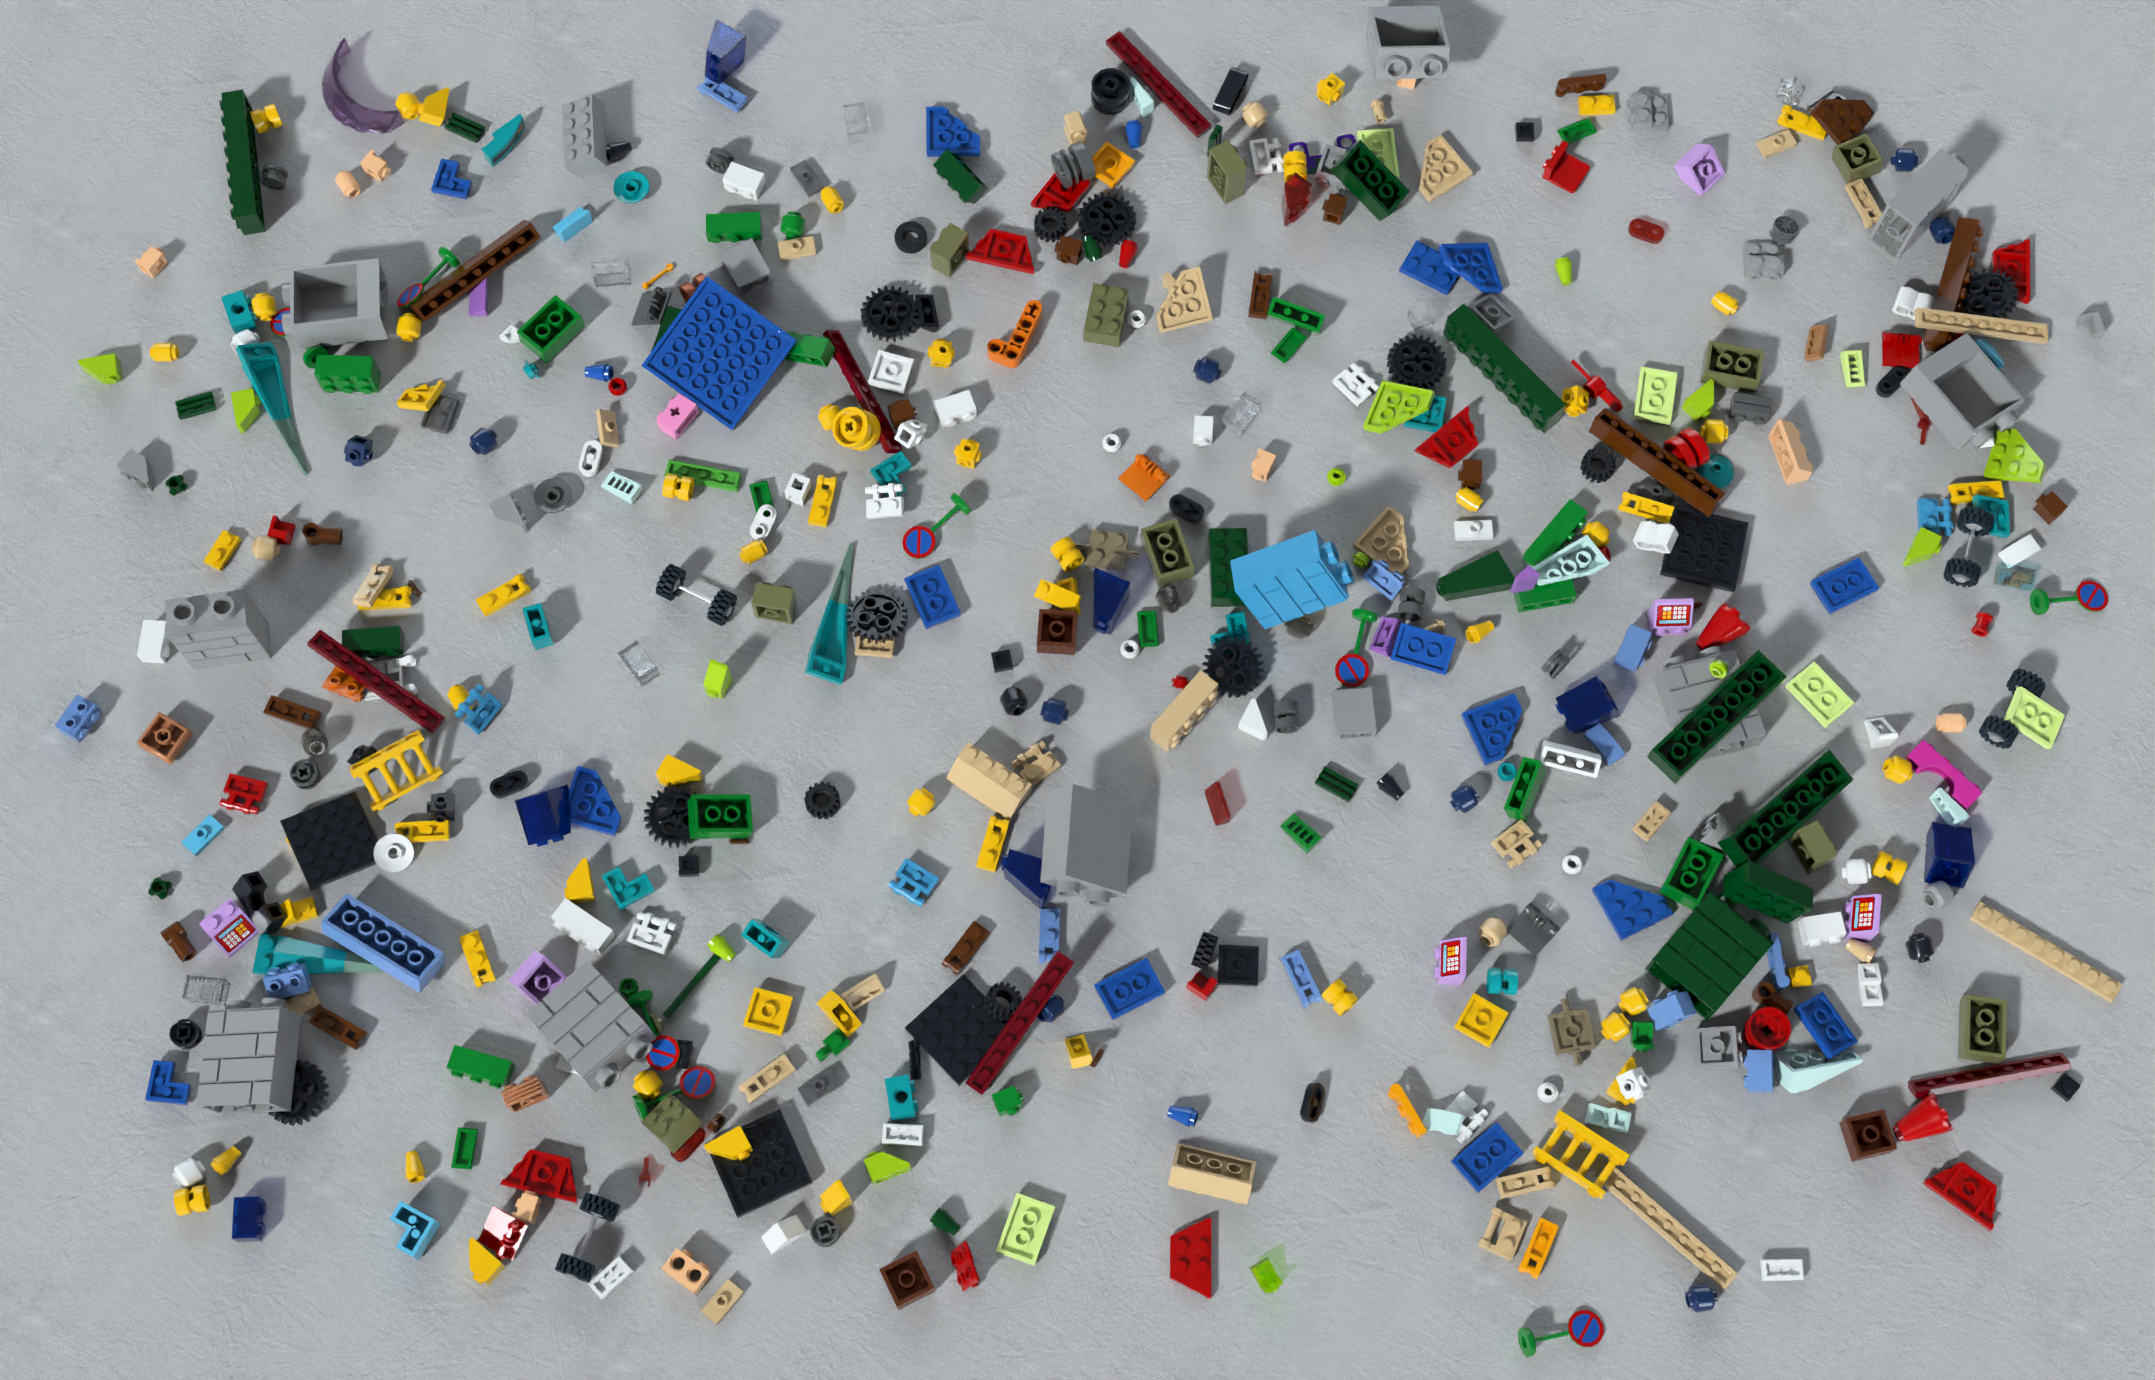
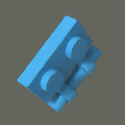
M1919 498L1917 500L1918 531L1923 527L1939 535V530H1944L1945 536H1951L1954 524L1951 521L1953 507L1950 504V499H1944L1943 506H1938V499ZM1938 514H1943V522L1939 521Z
M480 684L475 689L470 690L469 696L463 703L461 702L458 705V710L454 713L459 719L466 714L467 717L463 722L478 735H480L503 706L489 692L482 696L481 692L484 690V687ZM475 700L478 701V704L471 710L469 707Z
M906 858L895 873L901 880L899 883L891 880L888 887L893 889L897 895L901 894L909 899L908 902L913 905L917 904L922 907L925 900L919 897L920 894L924 893L929 896L939 882V878ZM907 883L916 888L913 893L904 888Z

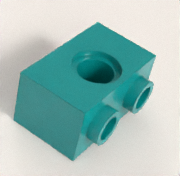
M239 290L221 297L235 334L245 329L250 331L257 329L255 321H258V318L251 311L250 306H252L249 295L245 296L243 290Z
M538 603L522 608L535 650L554 645L542 604Z
M751 919L741 934L742 937L770 958H780L790 941L760 919Z
M909 1074L885 1078L891 1121L916 1118L915 1112L919 1111L917 1099L913 1100L912 1092H916L914 1079L910 1080ZM903 1093L908 1096L904 1102L897 1100L899 1094Z

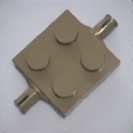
M1091 529L1090 539L1087 544L1076 543L1075 549L1086 552V567L1123 572L1127 557L1139 559V551L1128 550L1129 534Z
M1569 998L1560 999L1563 1011L1547 1016L1555 1055H1573L1575 1066L1583 1065L1581 1053L1596 1048L1588 1009H1571Z

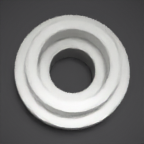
M1134 310L1128 315V323L1131 327L1140 328L1144 326L1146 316L1143 312Z
M1109 434L1104 437L1103 448L1106 451L1116 452L1120 449L1121 440L1117 435ZM1114 442L1115 445L1110 446L1109 443Z
M1126 640L1122 643L1120 652L1125 658H1135L1139 653V645L1133 640ZM1127 648H1132L1133 651H1132V652H1127L1126 649H1127Z
M1568 855L1564 858L1562 867L1568 874H1576L1582 868V861L1576 855ZM1568 863H1574L1575 867H1569Z
M1546 1082L1539 1086L1537 1094L1541 1101L1551 1103L1557 1098L1558 1090L1554 1084ZM1545 1089H1549L1551 1095H1546Z

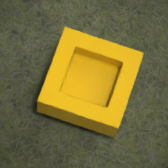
M1808 965L1792 967L1786 970L1790 979L1791 989L1812 985Z

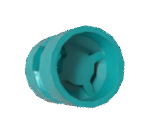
M1488 968L1487 993L1499 994L1503 991L1505 995H1516L1518 989L1517 969H1505L1503 972L1500 968Z

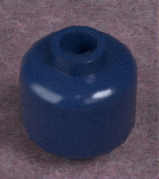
M1899 148L1896 150L1895 155H1891V165H1894V169L1897 172H1911L1918 165V153H1915V150L1911 148Z
M1938 217L1931 223L1929 231L1935 242L1947 244L1952 241L1955 226L1950 218Z
M1203 357L1201 360L1198 359L1196 361L1193 373H1195V377L1198 380L1211 384L1215 379H1219L1222 370L1219 369L1218 361Z
M481 427L471 435L469 446L476 454L487 455L497 446V435L492 429L487 430Z
M1049 698L1043 702L1040 715L1043 716L1045 722L1060 725L1063 720L1067 721L1069 709H1066L1065 701Z
M1464 784L1451 793L1452 801L1450 803L1455 811L1460 809L1461 812L1467 813L1478 805V798L1480 797L1471 785L1468 787Z
M1052 994L1037 1018L1042 1022L1052 1023L1064 1013L1062 997Z
M1707 1283L1692 1285L1688 1288V1292H1685L1688 1308H1692L1697 1313L1712 1310L1715 1302L1718 1301L1716 1290L1712 1289Z

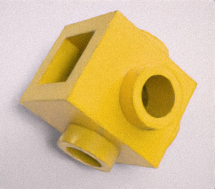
M1331 73L1326 79L1320 80L1317 84L1316 96L1321 102H1325L1330 106L1334 101L1337 102L1342 97L1345 83Z
M936 339V341L932 342L931 346H928L927 356L930 357V367L948 368L951 365V359H954L955 349L952 348V342H947L946 339Z
M1580 386L1563 389L1562 401L1566 404L1564 412L1572 417L1587 413L1589 393Z
M961 439L960 445L957 444L954 450L956 463L963 467L974 469L982 456L980 444L972 439Z

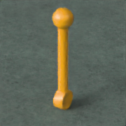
M667 264L663 271L648 282H644L642 287L648 289L650 284L666 272L673 271V265Z

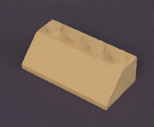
M969 742L956 758L946 778L983 805L1010 821L1032 793V784Z
M1177 1143L1168 1186L1193 1191L1197 1194L1213 1196L1218 1199L1230 1200L1239 1204H1248L1256 1162Z

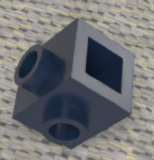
M358 435L347 440L344 448V453L346 454L345 461L352 463L354 466H363L371 461L373 457V440Z

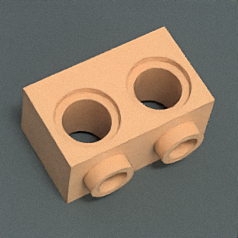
M676 1248L661 1269L697 1296L711 1277L710 1272H708L709 1267L702 1261H699V1263L693 1261V1255L687 1250L683 1249L680 1251ZM683 1259L685 1261L684 1267L676 1269L675 1262ZM695 1271L701 1272V1278L698 1281L691 1280V1275Z

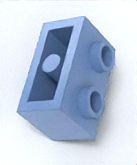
M1630 624L1614 663L1634 672L1638 666L1642 667L1646 658L1643 656L1645 650H1649L1653 641L1650 640L1652 633Z
M77 694L57 721L55 727L61 733L80 743L88 735L93 723L99 720L102 710L96 704Z
M292 963L284 969L279 967L272 968L267 971L263 978L268 998H285L309 992L312 987L306 963L300 965L299 963Z
M1678 990L1668 993L1666 999L1660 998L1653 1001L1654 1005L1647 1008L1656 1031L1668 1029L1697 1013L1688 992L1679 993Z
M1747 1050V1055H1744V1067H1747V1075H1744V1088H1747L1749 1093H1774V1052L1772 1050Z

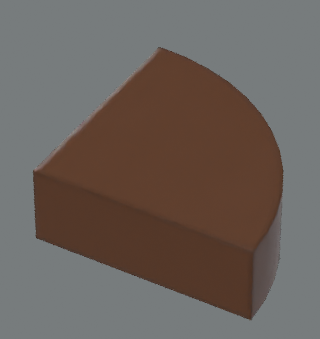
M720 1113L715 1115L707 1126L708 1130L713 1134H717L726 1117Z

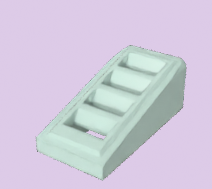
M1131 77V93L1142 117H1145L1153 111L1154 100L1138 81Z
M612 471L601 485L605 490L632 505L643 491L640 484ZM612 478L616 479L611 486L608 485ZM620 481L621 483H620V485L618 486V488L616 489L615 486H616L617 483Z
M1941 787L1929 797L1950 830L1962 825L1970 817Z

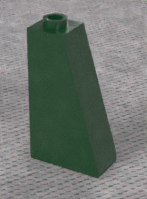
M1497 550L1439 578L1436 590L1439 596H1443L1445 601L1511 590L1515 577Z

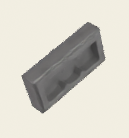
M806 159L790 167L792 174L808 197L824 189V185Z
M831 1067L797 1089L807 1106H810L842 1086V1083Z

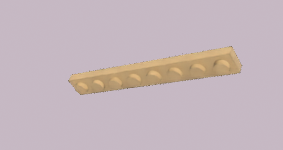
M1920 307L1915 309V327L2040 344L2048 342L2047 324Z
M1981 901L1978 902L1969 918L1971 921L2110 1003L2114 1001L2122 986L2119 982Z
M1616 1167L1613 1169L1603 1186L1721 1289L1725 1290L1738 1273Z

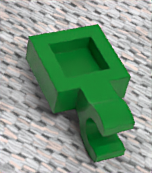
M837 1028L822 1041L825 1047H822L815 1054L818 1060L823 1062L831 1053L837 1057L851 1045V1042Z

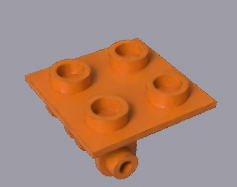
M1138 453L1134 458L1136 461L1118 479L1146 502L1171 476L1145 454Z
M337 666L334 667L322 685L328 691H333L340 696L343 695L345 698L353 699L355 702H361L364 697L361 693L365 686Z

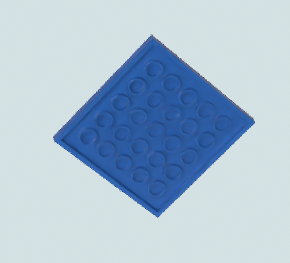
M706 276L641 366L733 431L797 340Z

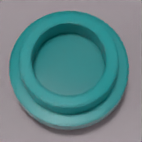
M1505 762L1498 767L1497 774L1501 780L1509 782L1516 777L1517 770L1513 764Z

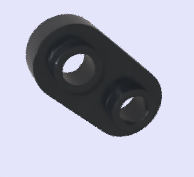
M1902 367L1892 368L1876 385L1877 394L1883 398L1891 397L1901 387L1900 383L1908 375L1907 371Z
M1180 494L1170 498L1169 509L1172 513L1191 523H1198L1203 519L1204 508L1200 504ZM1180 504L1181 507L1177 508L1175 505ZM1192 513H1197L1198 515H1197V516H1192L1191 514H1192Z
M516 770L494 779L490 783V792L496 798H505L524 790L528 786L529 779L525 772ZM517 780H522L521 784H516ZM499 787H504L503 791L498 792Z
M1310 1083L1306 1087L1300 1109V1115L1304 1122L1314 1123L1320 1116L1325 1096L1324 1087L1320 1083Z

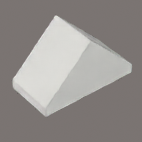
M1254 698L1251 699L1244 712L1238 729L1261 740H1265L1268 733Z
M1883 717L1864 720L1872 749L1890 746L1898 737V733Z
M794 1215L774 1224L761 1238L773 1255L807 1233L797 1215Z

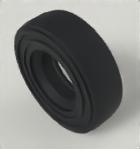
M904 222L895 231V243L902 252L909 254L917 253L926 245V230L917 222ZM908 232H914L917 234L918 239L913 243H908L904 240V235Z

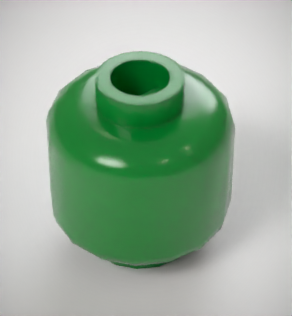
M788 212L782 217L781 233L786 235L787 239H796V237L802 236L805 219L798 212Z

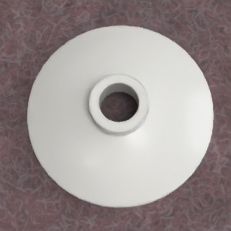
M388 834L378 840L373 854L375 862L381 869L388 872H398L408 867L412 862L414 849L410 840L401 834ZM396 848L397 852L395 854H391L389 852L390 849Z

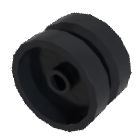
M1115 68L1100 70L1094 75L1091 82V102L1094 108L1106 115H1115L1122 112L1128 106L1130 100V80L1121 70Z

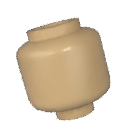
M1252 101L1242 109V118L1250 128L1257 126L1259 129L1267 122L1265 119L1268 116V112L1260 102Z
M259 535L257 539H253L252 554H255L256 559L272 561L275 555L280 554L281 544H277V539L274 537Z
M1487 918L1478 929L1479 940L1487 947L1498 946L1507 935V928L1499 918Z

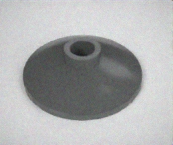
M1653 477L1642 480L1636 490L1637 496L1671 505L1674 498V492Z
M557 478L544 480L536 487L534 492L535 504L546 513L563 511L569 505L572 498L569 485ZM552 497H557L556 500H551Z

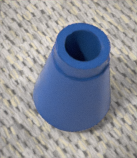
M1137 120L1128 121L1127 126H1125L1129 147L1133 149L1140 147L1143 129L1141 122Z
M608 364L586 366L584 371L585 377L604 382L612 380L614 373L613 367Z
M1170 1105L1167 1117L1187 1127H1194L1199 1111L1193 1107Z

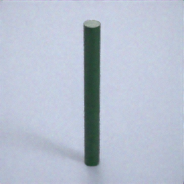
M714 953L670 1004L662 1014L665 1018L669 1019L718 962L720 959L718 955Z

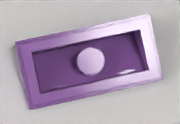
M487 278L470 289L469 317L488 316L489 283Z
M1530 565L1527 566L1516 576L1510 592L1513 594L1534 589L1539 574Z
M1382 617L1369 650L1391 658L1402 622L1397 618Z

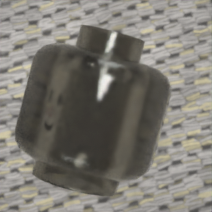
M1170 584L1163 585L1158 589L1156 600L1161 610L1170 613L1177 612L1183 604V598L1179 589Z
M1305 614L1299 618H1294L1287 622L1284 621L1287 634L1299 639H1303L1305 636L1308 637L1314 625L1311 622V617Z
M310 728L302 735L301 744L308 755L316 757L327 751L329 746L328 739L321 729Z

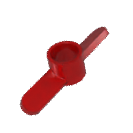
M1574 359L1571 361L1588 379L1583 385V389L1589 393L1590 398L1596 399L1600 396L1615 412L1623 409L1622 402L1607 388L1602 378L1597 375L1591 377Z

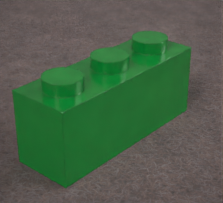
M760 212L706 214V236L708 242H738L751 238L753 241L762 240Z
M1273 297L1267 313V317L1319 335L1325 320L1324 314Z
M793 331L786 332L795 338L797 342L784 360L828 367L835 351V347L830 339L823 336L814 337L810 334H797Z
M1572 579L1540 586L1536 583L1532 590L1514 593L1518 612L1574 603L1577 597Z
M1523 757L1504 806L1508 817L1517 820L1522 819L1524 822H1527L1546 773L1542 761Z
M454 1045L446 1068L454 1077L462 1079L463 1076H466L474 1083L481 1084L483 1081L489 1083V1086L492 1088L501 1089V1087L509 1085L515 1064L510 1060Z

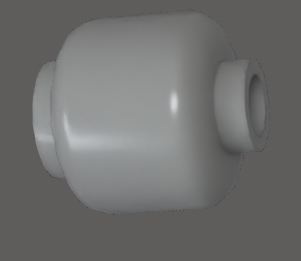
M1940 880L1930 884L1923 891L1925 904L1933 909H1940L1948 905L1953 900L1952 887Z

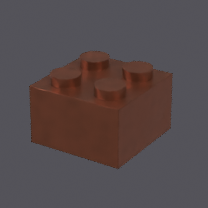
M1039 609L1037 653L1075 655L1078 611Z
M1884 1109L1845 1118L1839 1123L1852 1162L1889 1154L1897 1149Z
M917 1250L879 1269L898 1310L935 1292V1288Z

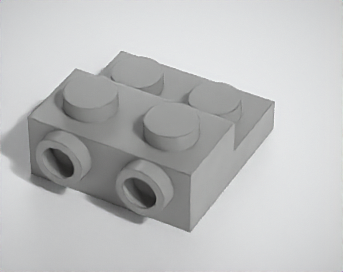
M1632 92L1631 98H1628L1627 107L1631 111L1628 121L1632 125V131H1667L1669 124L1666 96H1650L1648 92Z
M1329 144L1325 145L1315 176V181L1319 185H1332L1338 191L1349 190L1330 171L1347 149Z
M1780 243L1743 244L1745 278H1751L1752 280L1761 278L1777 280L1782 278L1784 274L1783 256H1781Z
M1492 292L1468 306L1495 335L1499 334L1502 328L1511 324L1516 319V316Z
M1736 1026L1695 1028L1698 1069H1741L1740 1063H1744L1743 1051H1739V1044L1743 1043V1036L1741 1031L1738 1032Z

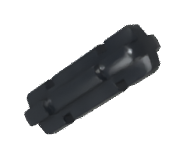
M912 1040L908 1043L910 1050L911 1080L921 1079L920 1051H918L920 1050L918 1040Z

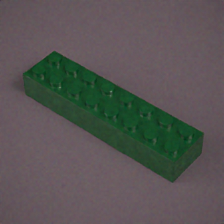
M243 89L222 92V100L219 103L223 111L221 116L222 125L225 126V131L222 133L227 144L224 147L226 157H228L226 169L230 174L227 182L229 188H231L229 200L233 204V209H230L231 217L236 221V226L238 229H241L243 235L265 232L255 128L250 115L253 109Z
M1462 304L1448 315L1443 331L1445 338L1450 342L1452 341L1457 346L1458 351L1461 354H1465L1469 358L1470 363L1475 367L1477 366L1482 371L1483 376L1486 379H1490L1494 383L1495 388L1499 392H1503L1507 396L1508 401L1513 405L1515 404L1520 409L1521 414L1532 421L1537 430L1546 433L1560 421L1566 404L1465 304Z
M1758 650L1650 751L1647 758L1673 783L1677 784L1780 687L1787 676Z
M1828 749L1816 755L1717 843L1736 868L1748 861L1759 865L1850 784L1853 778L1831 750Z

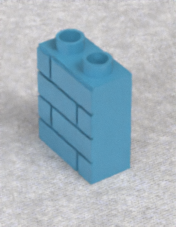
M1316 530L1230 561L1235 592L1264 629L1282 624L1283 621L1287 622L1304 616L1305 613L1310 614L1324 609L1325 606L1330 607L1347 601L1349 598L1347 584L1354 582L1351 567L1346 560L1340 562L1339 553L1334 542L1329 541L1325 543Z

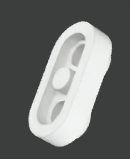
M590 440L585 443L580 457L579 470L586 477L594 476L597 473L603 454L602 446L596 440Z
M763 505L759 508L750 528V535L754 540L763 541L768 537L776 519V510L773 506ZM764 511H769L771 515L765 517L763 513ZM762 528L763 533L757 534L756 529Z

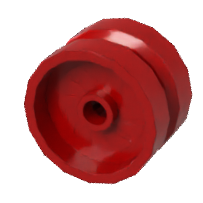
M1687 427L1678 432L1677 436H1672L1664 441L1663 449L1694 471L1696 467H1701L1709 462L1710 452L1707 444L1700 434L1692 428Z

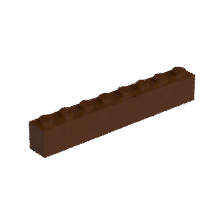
M1958 217L1932 309L1962 313V302L1967 297L1966 287L1971 282V270L1976 265V252L1980 251L1979 241L1985 232L1981 219ZM1926 329L1923 340L1926 351L1938 352L1954 341V332Z
M521 221L422 293L414 303L409 305L410 309L417 315V318L422 322H426L541 238L531 222Z
M1604 408L1594 418L1589 429L1591 434L1708 517L1719 508L1726 495L1724 491L1608 409Z

